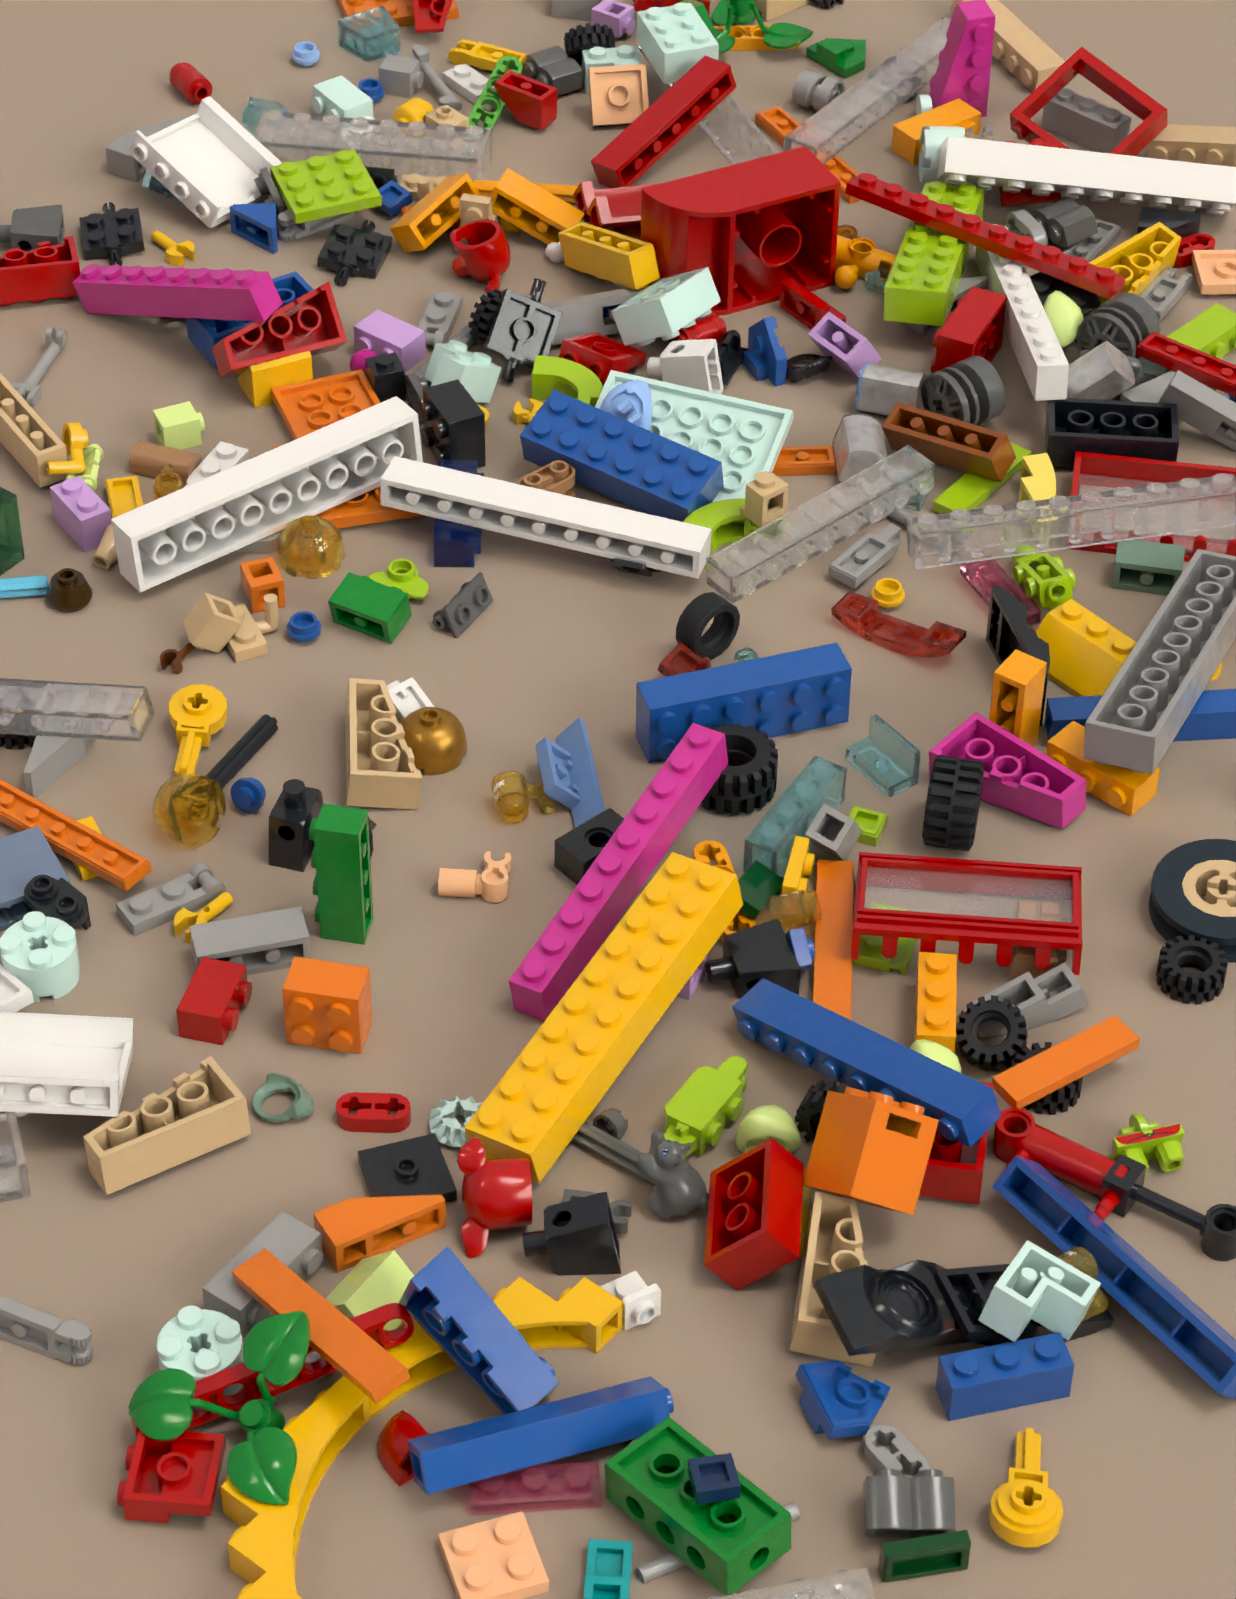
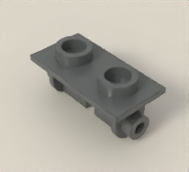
M479 572L470 582H465L461 586V590L450 602L434 613L432 622L437 629H451L454 637L458 638L493 602L482 572Z

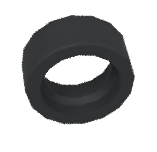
M714 592L703 593L694 598L679 617L676 626V641L679 647L701 661L712 660L721 655L735 638L740 625V613L735 605ZM714 617V620H713L711 626H710L709 629L702 635V632H703L704 628L706 627L707 623Z

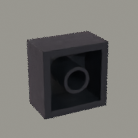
M456 379L422 389L423 403H420V413L424 420V429H421V439L426 448L429 447L434 453L438 465L463 472L486 466L485 414L461 382Z

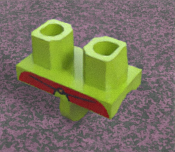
M1141 1113L1132 1114L1129 1117V1127L1119 1129V1136L1113 1138V1150L1107 1157L1117 1161L1122 1154L1146 1165L1145 1175H1147L1149 1170L1147 1160L1156 1158L1161 1170L1165 1173L1179 1170L1184 1161L1181 1143L1185 1132L1181 1123L1160 1127L1157 1121L1147 1123Z

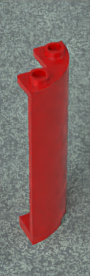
M592 181L580 182L573 196L577 209L585 213L582 220L590 222V225L603 229L641 225L642 188L657 184L594 190Z

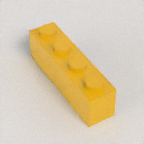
M580 222L558 233L566 267L578 270L580 273L596 276L598 279L611 281L616 285L629 287L632 290L646 289L649 283L660 279L653 244L584 222Z

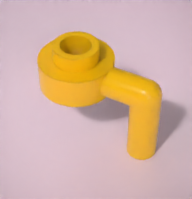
M79 422L64 423L62 442L66 445L67 455H70L71 461L46 462L47 475L83 473L86 469L83 449L88 447V432L85 428H82Z

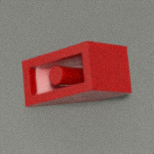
M509 71L494 82V88L518 122L528 125L532 129L542 130L557 119L558 88L513 71Z

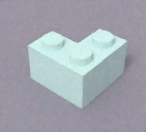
M621 45L614 48L593 47L591 49H583L582 73L585 93L590 94L589 67L643 64L638 46Z
M450 340L449 344L436 343L424 377L432 382L431 386L458 379L475 402L490 403L502 367L492 363V358L486 354L467 351L468 346L459 341Z
M1027 1240L994 1285L978 1321L1013 1342H1016L1031 1319L1051 1332H1060L1064 1339L1069 1340L1085 1317L1101 1283Z

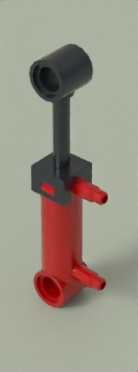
M1007 1108L1000 1112L1001 1117L995 1122L992 1147L996 1157L1003 1162H1007L1006 1167L1015 1155L1038 1162L1051 1175L1100 1197L1094 1213L1103 1221L1111 1212L1124 1218L1137 1201L1200 1230L1199 1235L1202 1236L1200 1242L1201 1249L1211 1259L1230 1261L1236 1258L1235 1206L1217 1204L1212 1206L1206 1215L1201 1214L1143 1187L1146 1165L1122 1154L1115 1161L1035 1124L1034 1117L1024 1109Z

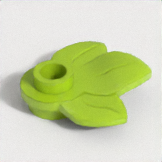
M408 559L393 560L389 563L386 571L374 572L367 576L380 584L401 589L407 593L408 600L410 598L425 599L429 592L427 581L419 577L414 563Z

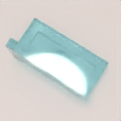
M877 714L871 716L868 737L847 747L845 758L889 797L918 784L920 751Z

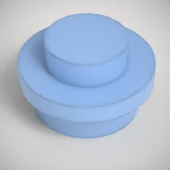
M300 42L294 46L292 59L301 66H311L320 59V52L314 43Z

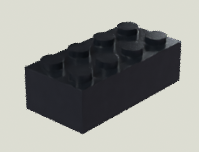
M1079 398L1048 400L1045 420V453L1048 454L1053 467L1061 469L1074 468L1076 451L1177 461L1179 447L1177 404Z

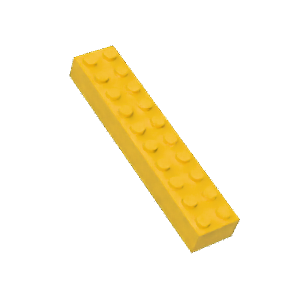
M675 852L670 854L464 1127L468 1140L472 1137L480 1139L485 1149V1160L528 1158L531 1180L540 1184L742 908L743 900L736 874Z

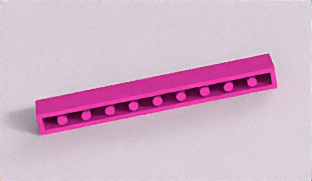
M695 723L690 726L509 979L514 1010L542 1021L547 1019L595 955L719 778L721 772L728 765L724 733Z

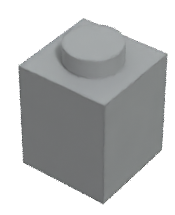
M388 54L378 68L379 81L384 88V94L412 98L417 89L422 87L424 74L420 71L419 59Z
M823 803L805 835L807 838H810V842L814 846L841 861H845L861 835L862 829L854 819Z

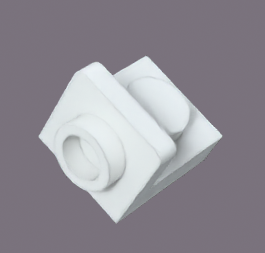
M413 677L402 683L398 680L387 686L396 709V718L400 724L409 713L420 708L434 707Z
M636 1270L600 1286L623 1301L624 1331L639 1324H646L661 1315V1289L657 1284L647 1286Z

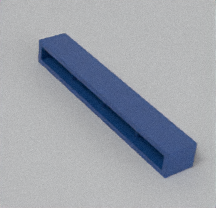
M764 978L732 1006L738 1022L737 1029L747 1040H755L767 1046L775 1054H783L795 1060L803 1068H811L823 1074L828 1080L845 1083L848 1087L868 1093L873 1091L894 1097L893 1101L900 1104L903 1101L925 1108L923 1115L939 1120L936 1131L947 1140H956L971 1147L1001 1117L993 1088Z
M1015 1155L992 1187L1064 1253L1066 1252V1255L1091 1278L1100 1282V1286L1217 1393L1236 1399V1339L1038 1162ZM1068 1251L1075 1252L1077 1254L1072 1253V1255H1069Z

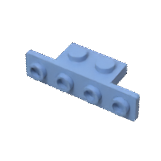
M578 718L556 737V744L544 737L535 745L538 767L543 780V791L550 800L554 802L559 801L571 809L575 828L605 811L585 721Z

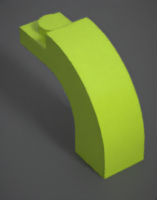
M536 355L532 371V399L547 400L553 390H557L595 407L603 385L590 369L568 359Z
M738 498L721 500L700 507L687 516L683 522L712 529L710 556L703 568L708 569L713 553L722 545L730 542L751 541L783 546L786 517L761 529L740 513V507L745 505V499Z

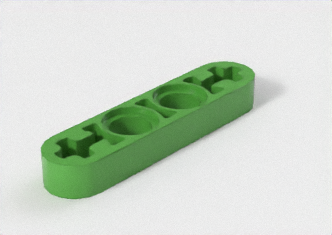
M504 56L496 64L468 117L470 140L484 142L489 138L506 106L492 86H494V82L504 75L507 68L521 74L523 66L517 58ZM482 105H491L496 111L487 112L482 108ZM479 120L484 122L480 130L476 129Z

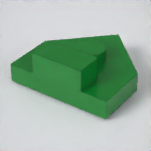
M826 38L807 47V57L843 78H847L865 69L866 40Z

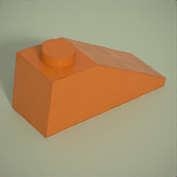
M442 1195L349 1198L313 1213L314 1229L321 1233L322 1251L336 1272L339 1273L357 1265L364 1258L388 1252L446 1227V1202Z

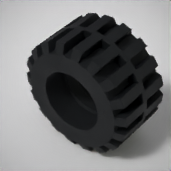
M725 723L719 724L717 728L709 727V729L725 734L728 765L702 800V807L707 810L714 809L718 814H724L725 812L731 813V815H739L740 812L748 814L754 812V808L761 809L766 806V801H771L774 797L777 786L778 749H775L776 744L774 741L768 739V735L763 731L757 732L756 728L752 726L743 727L737 723H734V725H727Z
M938 755L933 761L922 832L925 845L969 851L975 839L983 786L984 767L982 761Z

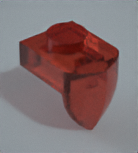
M680 642L660 662L657 670L668 677L711 668V661L707 656L701 658Z

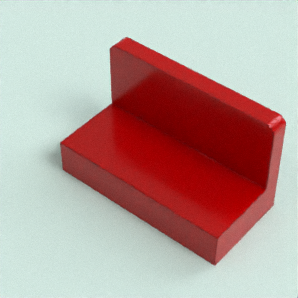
M792 278L781 281L780 308L811 330L828 311L846 323L845 315Z

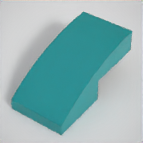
M589 1539L583 1599H629L633 1542Z

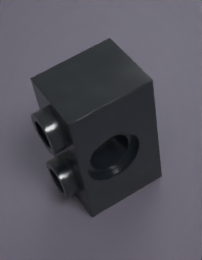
M609 808L555 840V867L575 884H578L624 818Z

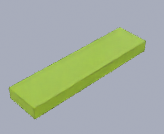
M1010 442L1016 459L1001 483L966 472L933 501V511L960 523L1021 469L1022 457L1032 455V451Z

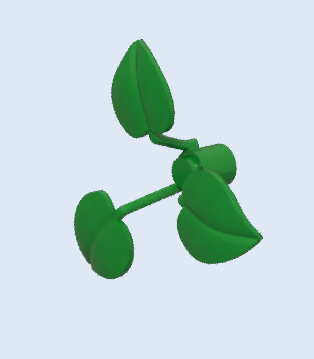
M721 0L712 13V23L714 25L726 26L722 32L718 29L710 31L719 44V54L729 51L735 44V38L728 35L731 26L748 24L755 18L762 33L766 34L763 38L764 43L772 48L788 49L806 41L813 34L812 30L791 23H774L767 28L758 12L756 1Z
M295 1311L271 1316L258 1322L249 1331L243 1345V1360L248 1369L259 1373L257 1384L262 1399L248 1401L242 1406L240 1412L193 1398L196 1389L194 1377L184 1370L169 1368L152 1374L138 1386L129 1403V1415L142 1433L157 1441H170L183 1434L192 1421L193 1412L191 1407H198L235 1420L248 1432V1441L234 1446L228 1455L227 1472L231 1482L239 1491L256 1501L271 1505H288L290 1486L297 1463V1449L293 1438L283 1431L285 1418L281 1411L272 1406L275 1402V1397L270 1395L266 1379L276 1386H284L294 1380L301 1371L307 1357L310 1341L308 1315L302 1311Z

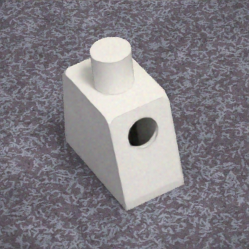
M716 339L673 341L669 343L660 355V358L650 357L648 360V375L662 377L663 382L721 394L724 391Z

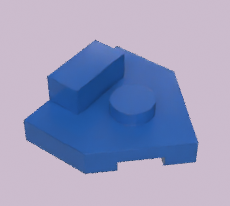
M771 316L749 327L748 351L744 352L743 365L757 381L769 378L776 387L784 385L786 382L787 356L784 346L779 347V340L774 331L778 326L775 317Z
M838 1360L801 1364L795 1374L803 1389L799 1403L814 1433H825L828 1439L865 1435L883 1405L891 1387L876 1379L871 1383L851 1373L852 1367Z

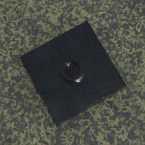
M435 1133L358 1151V1162L371 1197L442 1195L445 1202L457 1200V1190Z

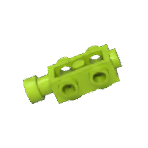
M1021 543L1014 547L1010 556L1011 562L1014 565L1012 568L1013 578L1016 585L1021 586L1026 592L1028 598H1032L1040 608L1055 609L1062 605V603L1073 599L1072 588L1076 587L1075 575L1071 568L1064 569L1060 556L1052 557L1048 552L1039 554L1029 543Z

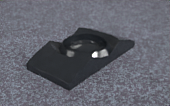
M1000 586L991 587L986 642L999 665L1015 649L1047 662L1039 725L1042 726L1050 667L1049 644L1040 639L1033 627L1026 623L1028 608Z
M917 1259L892 1269L882 1270L861 1265L820 1278L813 1284L849 1356L972 1342L965 1339L933 1278L936 1270L945 1269L936 1263Z
M1072 1259L1062 1260L1088 1275ZM1010 1264L939 1269L935 1271L933 1278L966 1340L986 1346L1013 1342L978 1321L994 1285ZM1098 1291L1085 1317L1069 1340L1063 1338L1064 1342L1091 1335L1111 1326L1114 1319ZM1031 1319L1016 1341L1053 1334L1054 1332Z

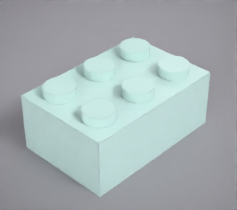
M681 2L676 3L674 6L651 7L637 12V43L664 84L677 82L704 56L716 60L719 59V44L691 3Z
M705 267L659 279L611 312L624 345L637 343L638 347L654 342L655 338L661 337L662 341H666L680 334L679 329L693 326L696 324L695 319L712 313L711 308L721 302L709 268Z

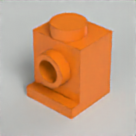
M272 556L240 563L241 585L251 604L253 614L265 611L264 596L267 594L277 595L278 608L286 607L284 580Z

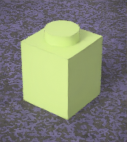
M190 401L153 410L155 436L161 446L183 450L202 445L201 431H205L204 419L200 412L196 413Z

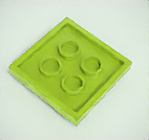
M355 149L341 150L324 156H312L309 159L284 162L270 167L271 178L296 224L382 206L381 194Z

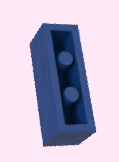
M1060 1332L939 1356L936 1391L948 1421L1070 1397L1074 1362Z

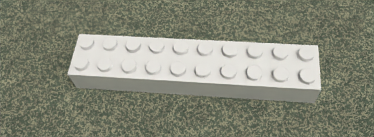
M948 136L941 143L937 179L945 180L944 182L948 185H961L967 182L974 183L976 187H982L985 190L991 189V186H1003V191L1020 193L1021 189H1031L1033 195L1049 196L1050 192H1059L1062 198L1068 197L1071 199H1079V196L1086 195L1091 196L1090 200L1095 202H1108V199L1113 198L1120 199L1119 204L1137 205V202H1149L1148 207L1159 209L1166 208V205H1178L1177 210L1195 212L1196 208H1205L1208 214L1224 215L1225 212L1230 211L1236 206V167Z
M395 396L112 518L111 524L120 574L141 593L380 487V479L394 456L423 462L418 413Z

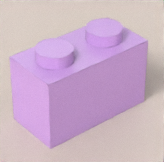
M378 309L353 326L355 352L369 349L377 355L396 353L405 372L426 357L425 331Z
M829 311L808 333L809 337L826 357L832 356L833 362L857 379L860 376L858 374L859 370H862L866 362L878 364L882 360V357L867 338Z
M80 476L51 486L53 517L56 522L84 552L98 548L106 527L111 524L110 508Z

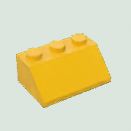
M1073 599L1048 612L1036 630L1037 636L1049 644L1050 667L1048 678L1075 697L1103 695L1137 643Z

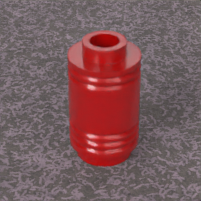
M187 62L177 63L170 70L169 79L171 85L191 103L199 105L202 99L211 96V82Z
M711 313L695 320L696 324L693 326L679 329L680 334L669 339L670 342L716 339L718 344L719 342L722 343V337L727 331V327L722 318Z

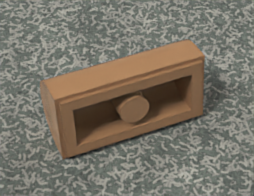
M137 441L130 454V472L186 485L189 475L202 462V457L200 454Z

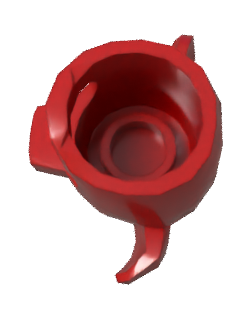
M483 219L467 223L453 230L450 234V239L454 249L460 254L459 257L453 260L452 269L456 276L459 278L470 276L478 282L488 281L485 292L489 290L494 291V289L499 290L501 285L500 276L507 271L511 262L509 243L501 226L496 221ZM465 238L467 245L460 243V241Z
M472 1137L461 1147L457 1157L458 1167L464 1173L462 1201L464 1211L468 1216L461 1226V1239L465 1247L466 1257L469 1258L477 1257L484 1252L488 1242L489 1230L508 1229L532 1224V1180L528 1158L485 1160V1149L480 1139Z

